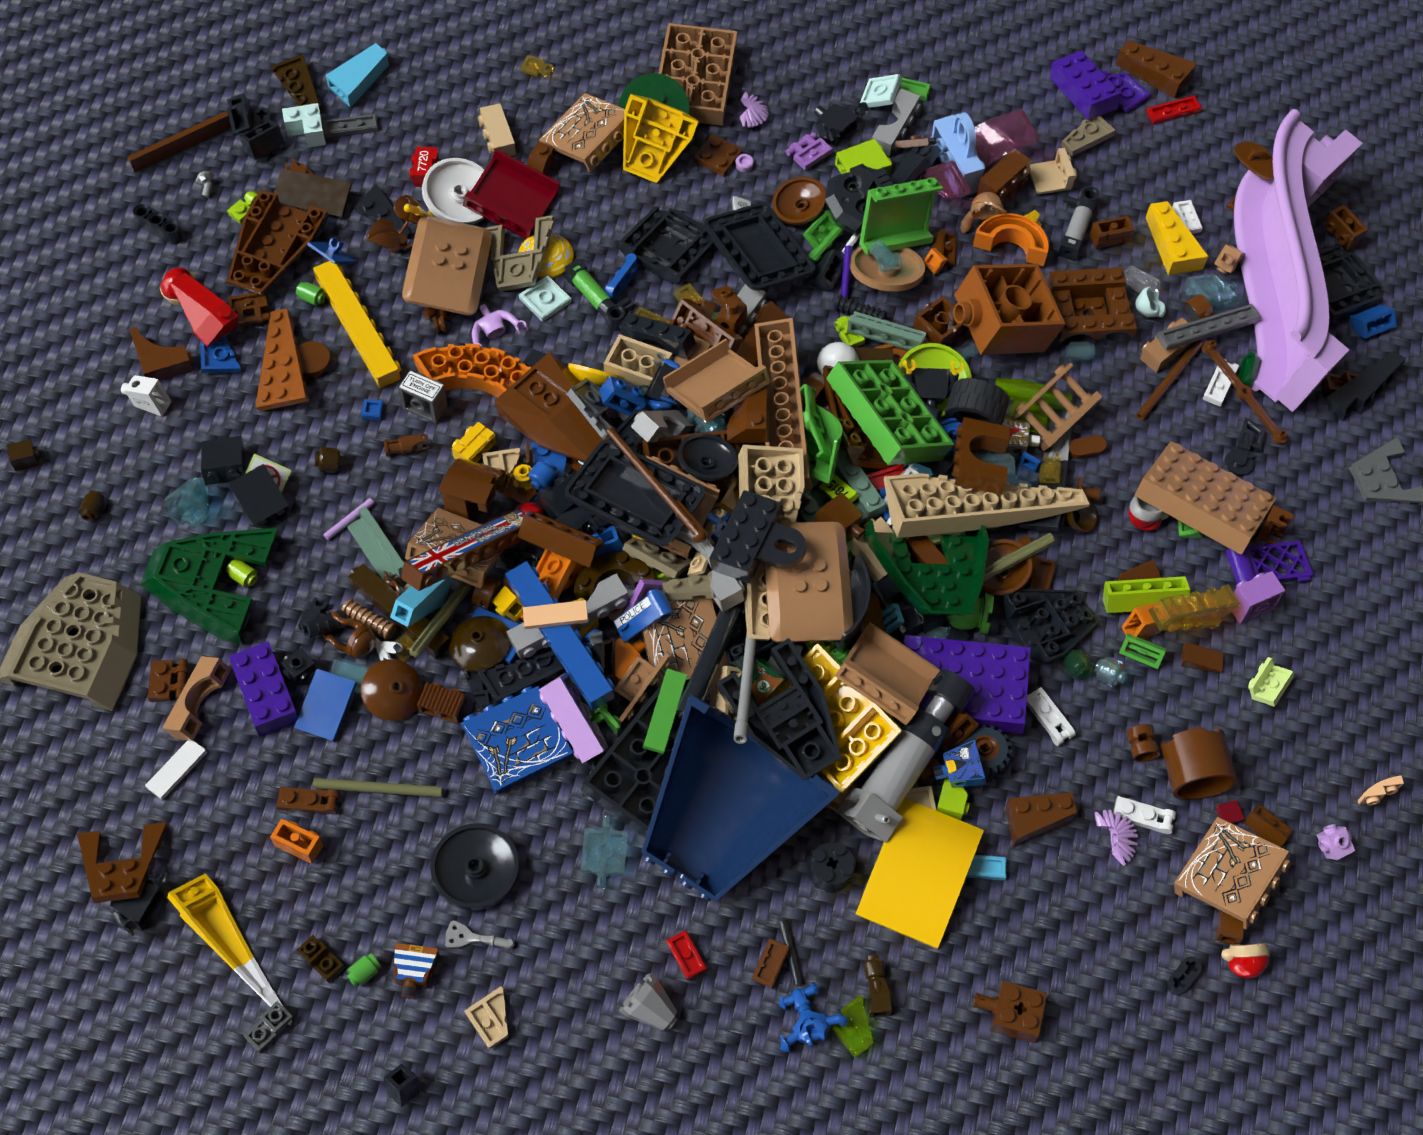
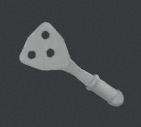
M455 920L450 922L446 931L445 946L448 949L462 948L477 942L512 949L515 946V942L510 938L505 939L495 937V935L483 936L474 934L465 925Z

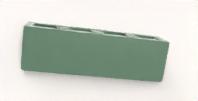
M366 506L358 510L360 519L347 525L348 530L384 582L385 576L383 571L391 572L392 574L396 573L401 579L403 561Z

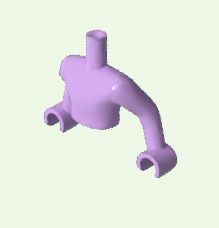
M483 304L480 306L483 317L474 323L472 329L473 344H479L482 347L479 338L480 331H483L489 339L502 335L506 330L503 324L504 319L510 321L515 326L519 335H521L520 328L525 327L527 331L529 329L525 321H519L512 313L504 310L490 313L487 305Z

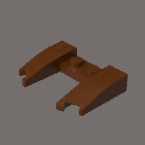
M681 299L670 322L671 325L695 331L713 346L727 339L730 350L735 353L743 341V338L733 330L725 329L705 314L703 308L691 299Z

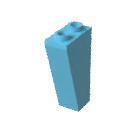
M453 577L441 580L421 591L410 586L396 599L390 618L408 627L442 607Z

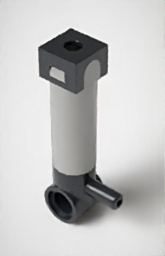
M1093 186L1084 187L1079 199L1067 195L1064 196L1063 202L1074 205L1076 208L1066 234L1063 237L1058 256L1072 261L1076 260L1098 202L1099 191Z

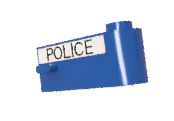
M655 588L649 591L647 597L613 621L623 643L632 639L652 623L663 621L674 614L663 590Z

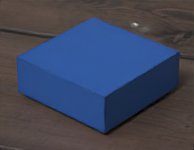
M364 399L361 418L381 421L384 402L382 400Z

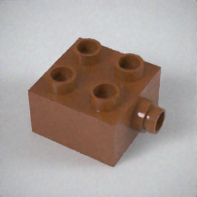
M1038 264L973 265L954 294L958 302L954 307V319L958 324L969 327L980 355L1045 352L1065 325L1064 319Z

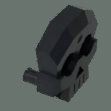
M863 163L850 168L848 173L839 174L829 179L825 203L836 226L854 236L860 234L865 213L862 210L866 207L868 190L891 186L893 183L884 167L873 169L865 166Z

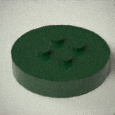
M658 73L644 74L632 80L623 90L618 103L619 107L625 109L630 94L651 98L681 110L688 115L691 113L689 99L680 84L671 77Z

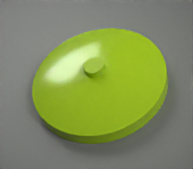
M926 343L912 348L903 356L897 366L904 375L906 369L902 365L903 361L906 360L907 367H910L912 364L911 360L913 359L917 364L916 368L950 369V372H952L951 362L955 360L954 368H959L960 362L963 363V370L958 372V380L972 378L969 366L964 358L954 349L938 343ZM949 398L945 399L943 404H937V409L942 411L940 418L946 417L945 409Z

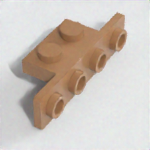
M667 650L656 667L638 655L614 690L630 701L619 717L621 723L624 718L629 720L635 711L632 708L636 702L641 703L645 698L647 686L655 684L659 678L657 672L660 668L665 669L672 660L669 658L670 651Z

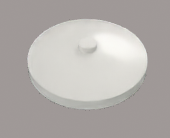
M448 158L435 163L427 171L422 184V195L428 209L437 218L468 225L476 224L485 219V217L463 206L466 193L468 191L471 192L484 169L478 164L462 158Z

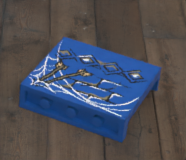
M529 686L521 691L522 694L516 697L513 695L508 696L502 700L503 703L497 706L494 704L489 705L483 709L482 713L468 715L463 719L464 722L461 723L462 729L465 730L492 784L491 787L495 795L572 757L573 752L563 737L558 723L551 717L552 711L540 698L539 686L535 688Z

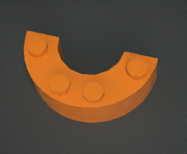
M1012 213L998 214L988 218L978 227L973 247L991 251L998 243L1012 242L1024 250L1026 262L1044 267L1049 247L1048 239L1044 230L1030 218Z

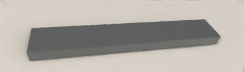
M1249 304L1160 331L1156 337L1163 348L1169 350L1260 322L1262 317L1254 305Z

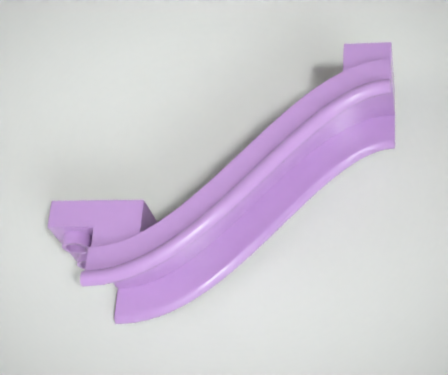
M1292 109L1286 115L1275 137L1273 147L1274 179L1265 180L1248 170L1240 182L1234 203L1235 239L1237 249L1244 252L1240 260L1245 288L1249 304H1253L1262 317L1260 322L1253 323L1257 356L1260 357L1256 378L1249 387L1254 391L1260 389L1274 402L1279 400L1292 412L1315 390L1349 351L1346 346L1328 332L1329 304L1326 283L1307 208L1331 186L1363 144L1346 129L1335 140L1326 135L1319 142L1312 136L1314 131L1299 120L1300 112L1296 109Z

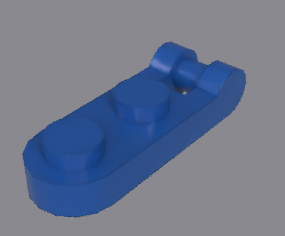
M631 253L625 257L626 262L620 270H617L615 277L605 287V292L614 301L619 298L639 271L635 254Z

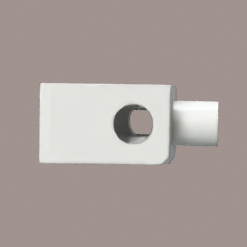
M135 375L129 383H123L121 387L122 394L127 395L135 407L159 416H163L172 402L158 379Z

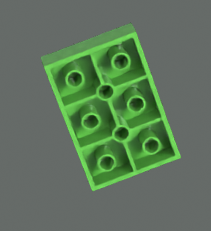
M893 360L838 361L826 379L831 384L832 389L836 391L842 403L846 405L852 417L856 419L862 431L868 436L872 445L878 450L888 465L942 461L955 445L926 408L924 402L905 379Z

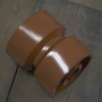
M1141 724L1127 730L1129 744L1133 745L1130 750L1135 762H1147L1160 756L1158 743L1154 741L1156 735L1153 725Z

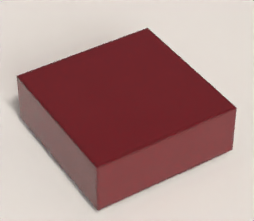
M1237 800L1219 804L1215 807L1219 818L1231 824H1237L1245 820Z

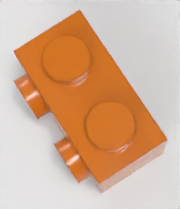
M282 818L270 836L275 847L313 864L323 847L319 834L311 830L307 831L293 821L288 822Z

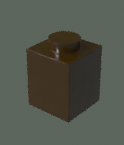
M31 439L7 445L9 460L15 471L39 465L38 457H41L38 446H34Z

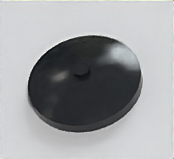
M486 824L463 825L450 831L437 844L431 858V877L440 896L451 905L465 910L486 909L501 902L513 889L519 874L518 854L511 839L501 830Z

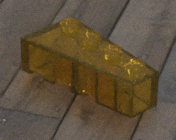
M1229 584L1223 585L1220 590H1216L1213 587L1207 589V592L1202 594L1199 591H1195L1185 597L1182 594L1163 598L1148 611L1159 631L1169 630V632L1180 629L1186 631L1193 628L1199 630L1205 627L1212 629L1221 624L1220 621L1236 609L1240 603Z

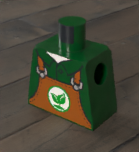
M743 655L734 663L741 671L743 669ZM760 656L754 660L751 698L757 707L785 679L780 669Z

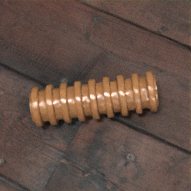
M349 599L342 606L341 610L347 618L363 621L379 637L389 640L394 635L396 624H391L389 620H385L383 617L380 618V615L375 614V612L370 611L368 608H364L363 605L359 606V603Z

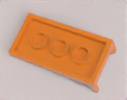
M545 549L536 566V570L540 575L538 578L540 582L547 584L550 590V597L552 599L555 597L558 600L561 592L567 590L573 584L576 576L585 566ZM523 614L518 618L519 620L524 621Z

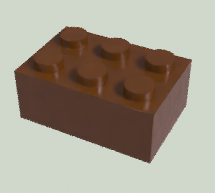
M1014 148L980 178L976 196L983 192H992L998 195L1004 205L1008 199L1014 197L1019 189H1023L1028 182L1027 175L1031 170V159Z

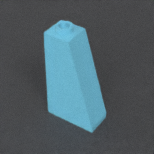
M377 43L373 44L326 75L328 88L349 107H352L389 66L388 52Z

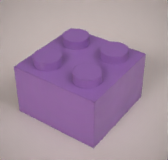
M1272 571L1266 574L1260 573L1248 582L1243 580L1238 583L1227 605L1238 622L1242 624L1274 610L1285 589Z

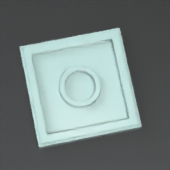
M896 74L869 79L861 102H866L869 108L893 104L902 81L901 75Z
M548 275L535 283V286H531L519 294V299L542 322L572 302L571 297Z

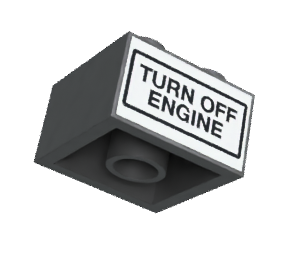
M410 370L398 387L402 409L433 423L438 422L448 407L444 384L438 380L427 378L420 372L416 373Z

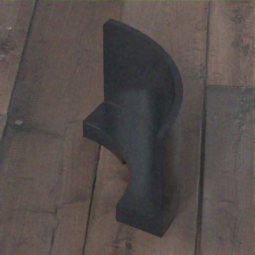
M860 554L856 555L853 569L849 571L853 626L842 634L841 641H832L840 653L858 636L864 623L870 600V577Z

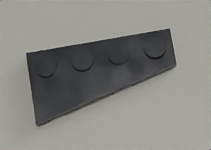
M554 652L536 655L534 659L516 660V663L505 666L504 664L496 665L495 668L485 670V668L477 670L480 679L496 705L503 703L502 700L508 696L513 695L516 697L522 694L521 691L529 686L534 688L567 672Z

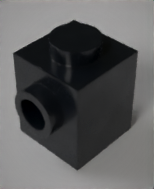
M402 1063L384 1077L386 1094L401 1107L419 1094L418 1077Z

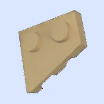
M520 448L482 453L485 465L509 472L510 478L506 486L508 488L521 455Z
M501 986L464 1011L489 1050L509 1037L504 991Z

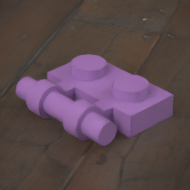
M814 132L810 135L806 134L802 137V140L792 143L789 146L790 148L785 150L788 156L795 154L793 160L804 170H807L832 153L833 148L822 138L815 141L817 136Z

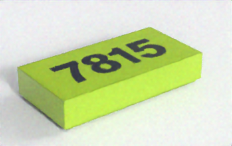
M835 474L829 484L823 482L819 486L821 491L831 499L843 493L853 503L859 497V494Z

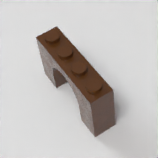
M964 417L962 425L958 424L956 436H959V438L957 437L955 449L958 451H955L953 462L956 464L952 472V476L955 477V485L1002 495L1007 482L1008 467L981 461L971 451L987 450L1005 454L1010 439V427Z

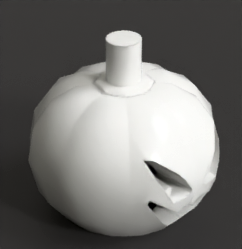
M830 343L818 355V370L823 375V367L825 365L834 367L838 361H859L858 354L854 348L846 343Z

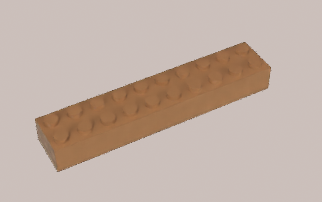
M793 318L754 324L758 366L762 364L767 368L770 383L767 384V442H765V445L771 447L802 448L804 487L812 491L807 434L802 414L804 412L803 396L800 392L802 386Z

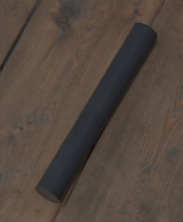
M782 920L779 922L783 943L790 947L787 959L795 987L803 985L788 922L787 920Z

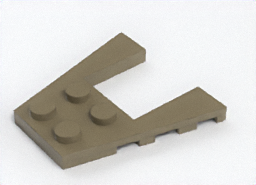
M553 215L536 218L534 250L503 255L505 228L503 225L485 228L492 233L490 256L494 264L493 270L496 285L500 292L535 286L556 221Z

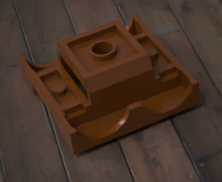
M1123 267L1049 271L1047 285L1065 322L1064 327L1058 333L1059 342H1063L1066 338L1078 334L1089 335L1093 340H1099L1113 332H1124L1129 334L1130 338L1134 337L1137 326L1134 313L1130 312L1125 290L1126 278ZM1104 293H1105L1106 299H1107V304H1108L1109 313H1110L1109 315H1107V310H1106L1105 301H1104V297H1103V296H1104ZM1083 313H1090L1092 316H1085Z

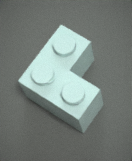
M318 103L282 109L288 137L305 134L308 148L326 145Z

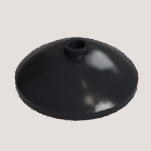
M712 434L691 435L681 442L678 449V461L682 468L693 477L701 480H723L734 473L738 464V456L733 446L723 438Z

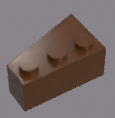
M1073 792L1009 798L1005 808L1012 846H1018L1026 840L1034 839L1042 833L1050 832L1072 822L1077 813Z

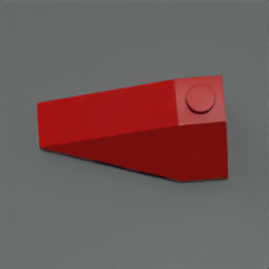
M183 273L170 282L176 298L182 305L185 316L192 326L194 334L207 347L237 327L239 315L226 302L191 276Z

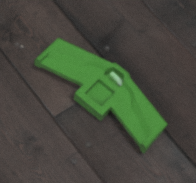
M804 384L800 388V392L805 394L806 403L805 411L802 412L806 430L812 433L820 450L816 455L817 459L827 462L831 460L832 454L828 452L822 435L825 432L821 416L816 413L814 393L817 390Z

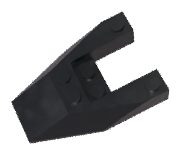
M790 638L773 647L770 655L791 687L759 707L756 706L750 696L748 734L754 741L805 781L839 760L841 754L824 690ZM734 671L716 682V688L737 718L741 681Z

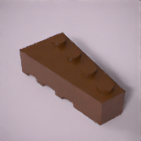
M1129 40L1120 49L1116 66L1175 98L1193 78L1197 63Z

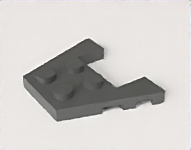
M585 378L573 386L567 395L604 440L609 436L606 432L612 426L601 417L602 414L611 409L623 421L629 416L604 405L599 391L600 387Z
M1398 438L1391 440L1358 460L1349 468L1364 501L1381 503L1396 501L1402 504L1419 503V505H1423L1422 486L1402 490L1388 459L1403 456L1405 453Z

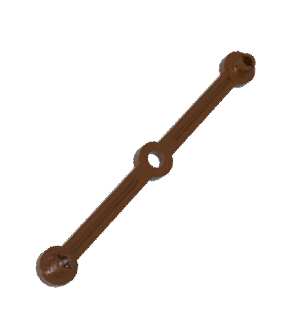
M1214 340L1206 341L1202 345L1203 352L1210 355L1237 389V396L1248 403L1270 431L1273 441L1278 445L1284 444L1288 439L1286 430H1279L1253 397L1251 388L1242 383L1217 351V343Z

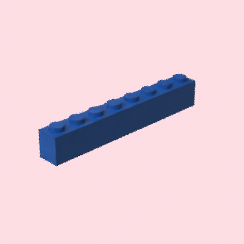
M527 561L505 573L508 584L524 607L559 603L555 597L553 599L550 597V590L547 584L540 582L538 571L534 566L530 567ZM570 625L538 628L592 711L614 698L613 690L615 687L609 678L605 679L602 674L604 673L603 668L598 661L596 663L593 661L591 650L587 645H582L580 642L582 637L576 629L572 630Z

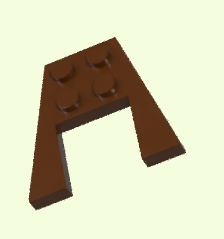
M166 822L144 825L141 858L99 863L102 838L100 831L77 833L94 903L140 897L148 878V870L155 861V853L157 849H160L163 842L162 836L168 830Z

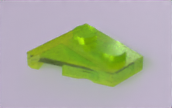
M861 995L841 1009L842 1014L849 1019L848 1024L844 1028L840 1024L830 1026L831 1030L854 1058H857L873 1045Z

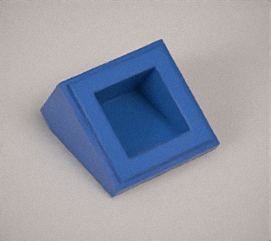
M1025 451L1020 459L1022 466L1035 473L1043 464L1042 461Z

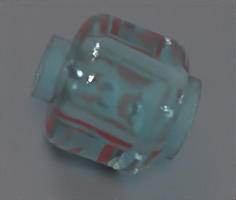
M1109 656L1104 659L1101 658L1094 669L1097 680L1111 687H1115L1119 683L1122 684L1127 676L1124 663Z

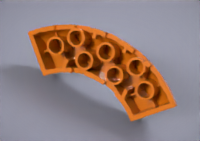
M465 343V346L448 344V347L437 349L433 347L413 354L418 371L427 378L440 381L444 384L445 391L459 388L476 389L492 394L497 398L531 368L523 364L519 358L507 355L505 351L493 347L491 349L484 348L479 344Z

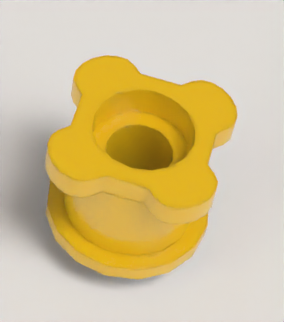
M522 464L515 468L513 474L516 480L513 481V484L516 488L532 489L531 480L528 477L532 468L529 465Z

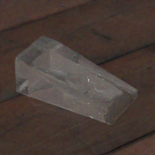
M1132 265L1124 271L1126 283L1139 294L1148 286L1153 291H1160L1159 279Z

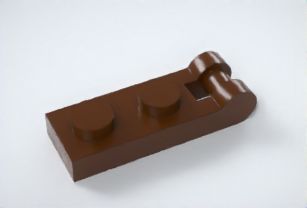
M280 787L276 808L277 810L336 814L338 808L336 801L339 800L340 792L337 790L326 791ZM323 799L328 800L327 804L322 805Z

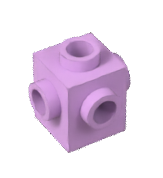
M1331 824L1324 827V831L1316 834L1319 840L1318 845L1328 859L1338 860L1355 851L1351 842V834L1346 827Z

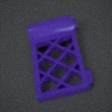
M1300 540L1248 546L1242 555L1230 548L1225 552L1237 584L1243 580H1247V582L1252 580L1259 574V568L1266 572L1272 571L1279 582L1296 579L1298 582L1310 581L1313 576ZM1296 547L1298 556L1296 557L1287 551L1288 548ZM1276 550L1281 553L1280 558L1277 559L1269 554V551ZM1251 552H1257L1262 555V560L1255 559ZM1283 556L1294 561L1291 567L1281 561ZM1265 558L1275 563L1273 569L1263 564ZM1297 563L1302 566L1305 572L1300 573L1295 570V564ZM1277 566H1280L1287 570L1288 573L1282 575L1275 571Z

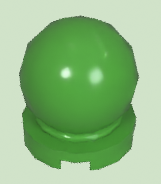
M985 593L984 597H978L972 615H946L947 621L954 628L960 630H971L977 627L979 633L988 634L990 628L988 613L993 611V594Z

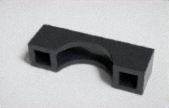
M628 313L619 325L623 336L640 342H644L646 339L656 341L663 345L672 355L688 359L697 347L694 335L690 329Z

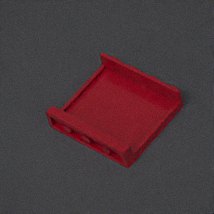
M495 149L493 158L471 192L468 191L466 193L463 206L527 239L535 230L536 218L544 216L557 195L560 183L554 178L540 173L537 169L525 165L522 161L508 156L505 152Z

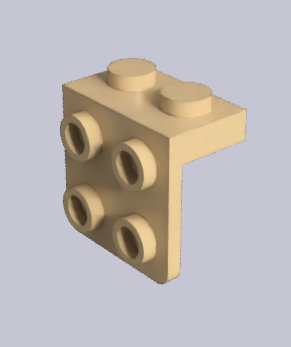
M1065 148L1057 150L1054 161L1030 164L1031 170L1029 174L1037 194L1072 189L1077 174L1075 168L1071 165V157L1067 154Z

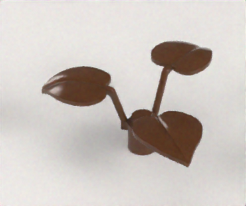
M409 195L399 197L394 203V211L400 219L406 220L402 229L398 232L391 221L379 219L371 226L367 235V241L388 248L392 253H398L402 249L407 250L413 247V243L407 245V237L403 232L408 226L409 221L413 224H418L419 219L423 216L407 213L404 210V206L411 204L421 207L417 200Z

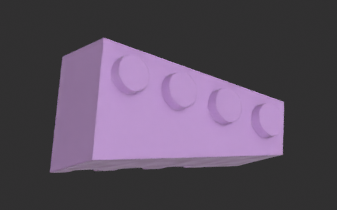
M566 672L539 689L540 698L552 711L551 717L561 726L562 735L566 741L571 743L575 757L584 763L608 748V745L595 721L591 722V711L588 705L581 702V693L572 684L571 678Z

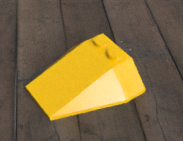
M630 94L624 111L623 170L657 183L692 140L699 121L681 110L651 98Z

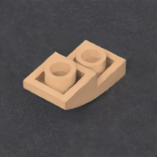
M1402 776L1391 777L1376 783L1364 792L1358 799V803H1367L1368 806L1380 803V800L1385 795L1397 793L1398 789L1404 784Z

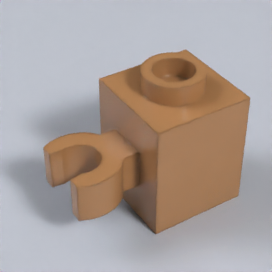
M1225 244L1214 263L1218 266L1217 270L1224 274L1234 272L1244 252L1230 244Z

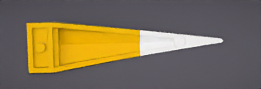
M205 873L170 891L167 898L180 912V917L270 1007L276 1001L281 1004L247 946L219 888Z

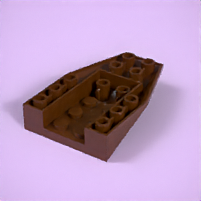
M550 351L494 401L497 414L539 447L585 462L597 445L603 441L567 395L568 391L580 381ZM606 413L602 414L601 417L616 431Z

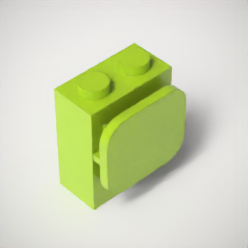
M875 139L836 153L835 165L841 174L848 173L850 168L863 163L865 166L873 169L884 167L887 175L890 176L892 161L885 155L883 147Z

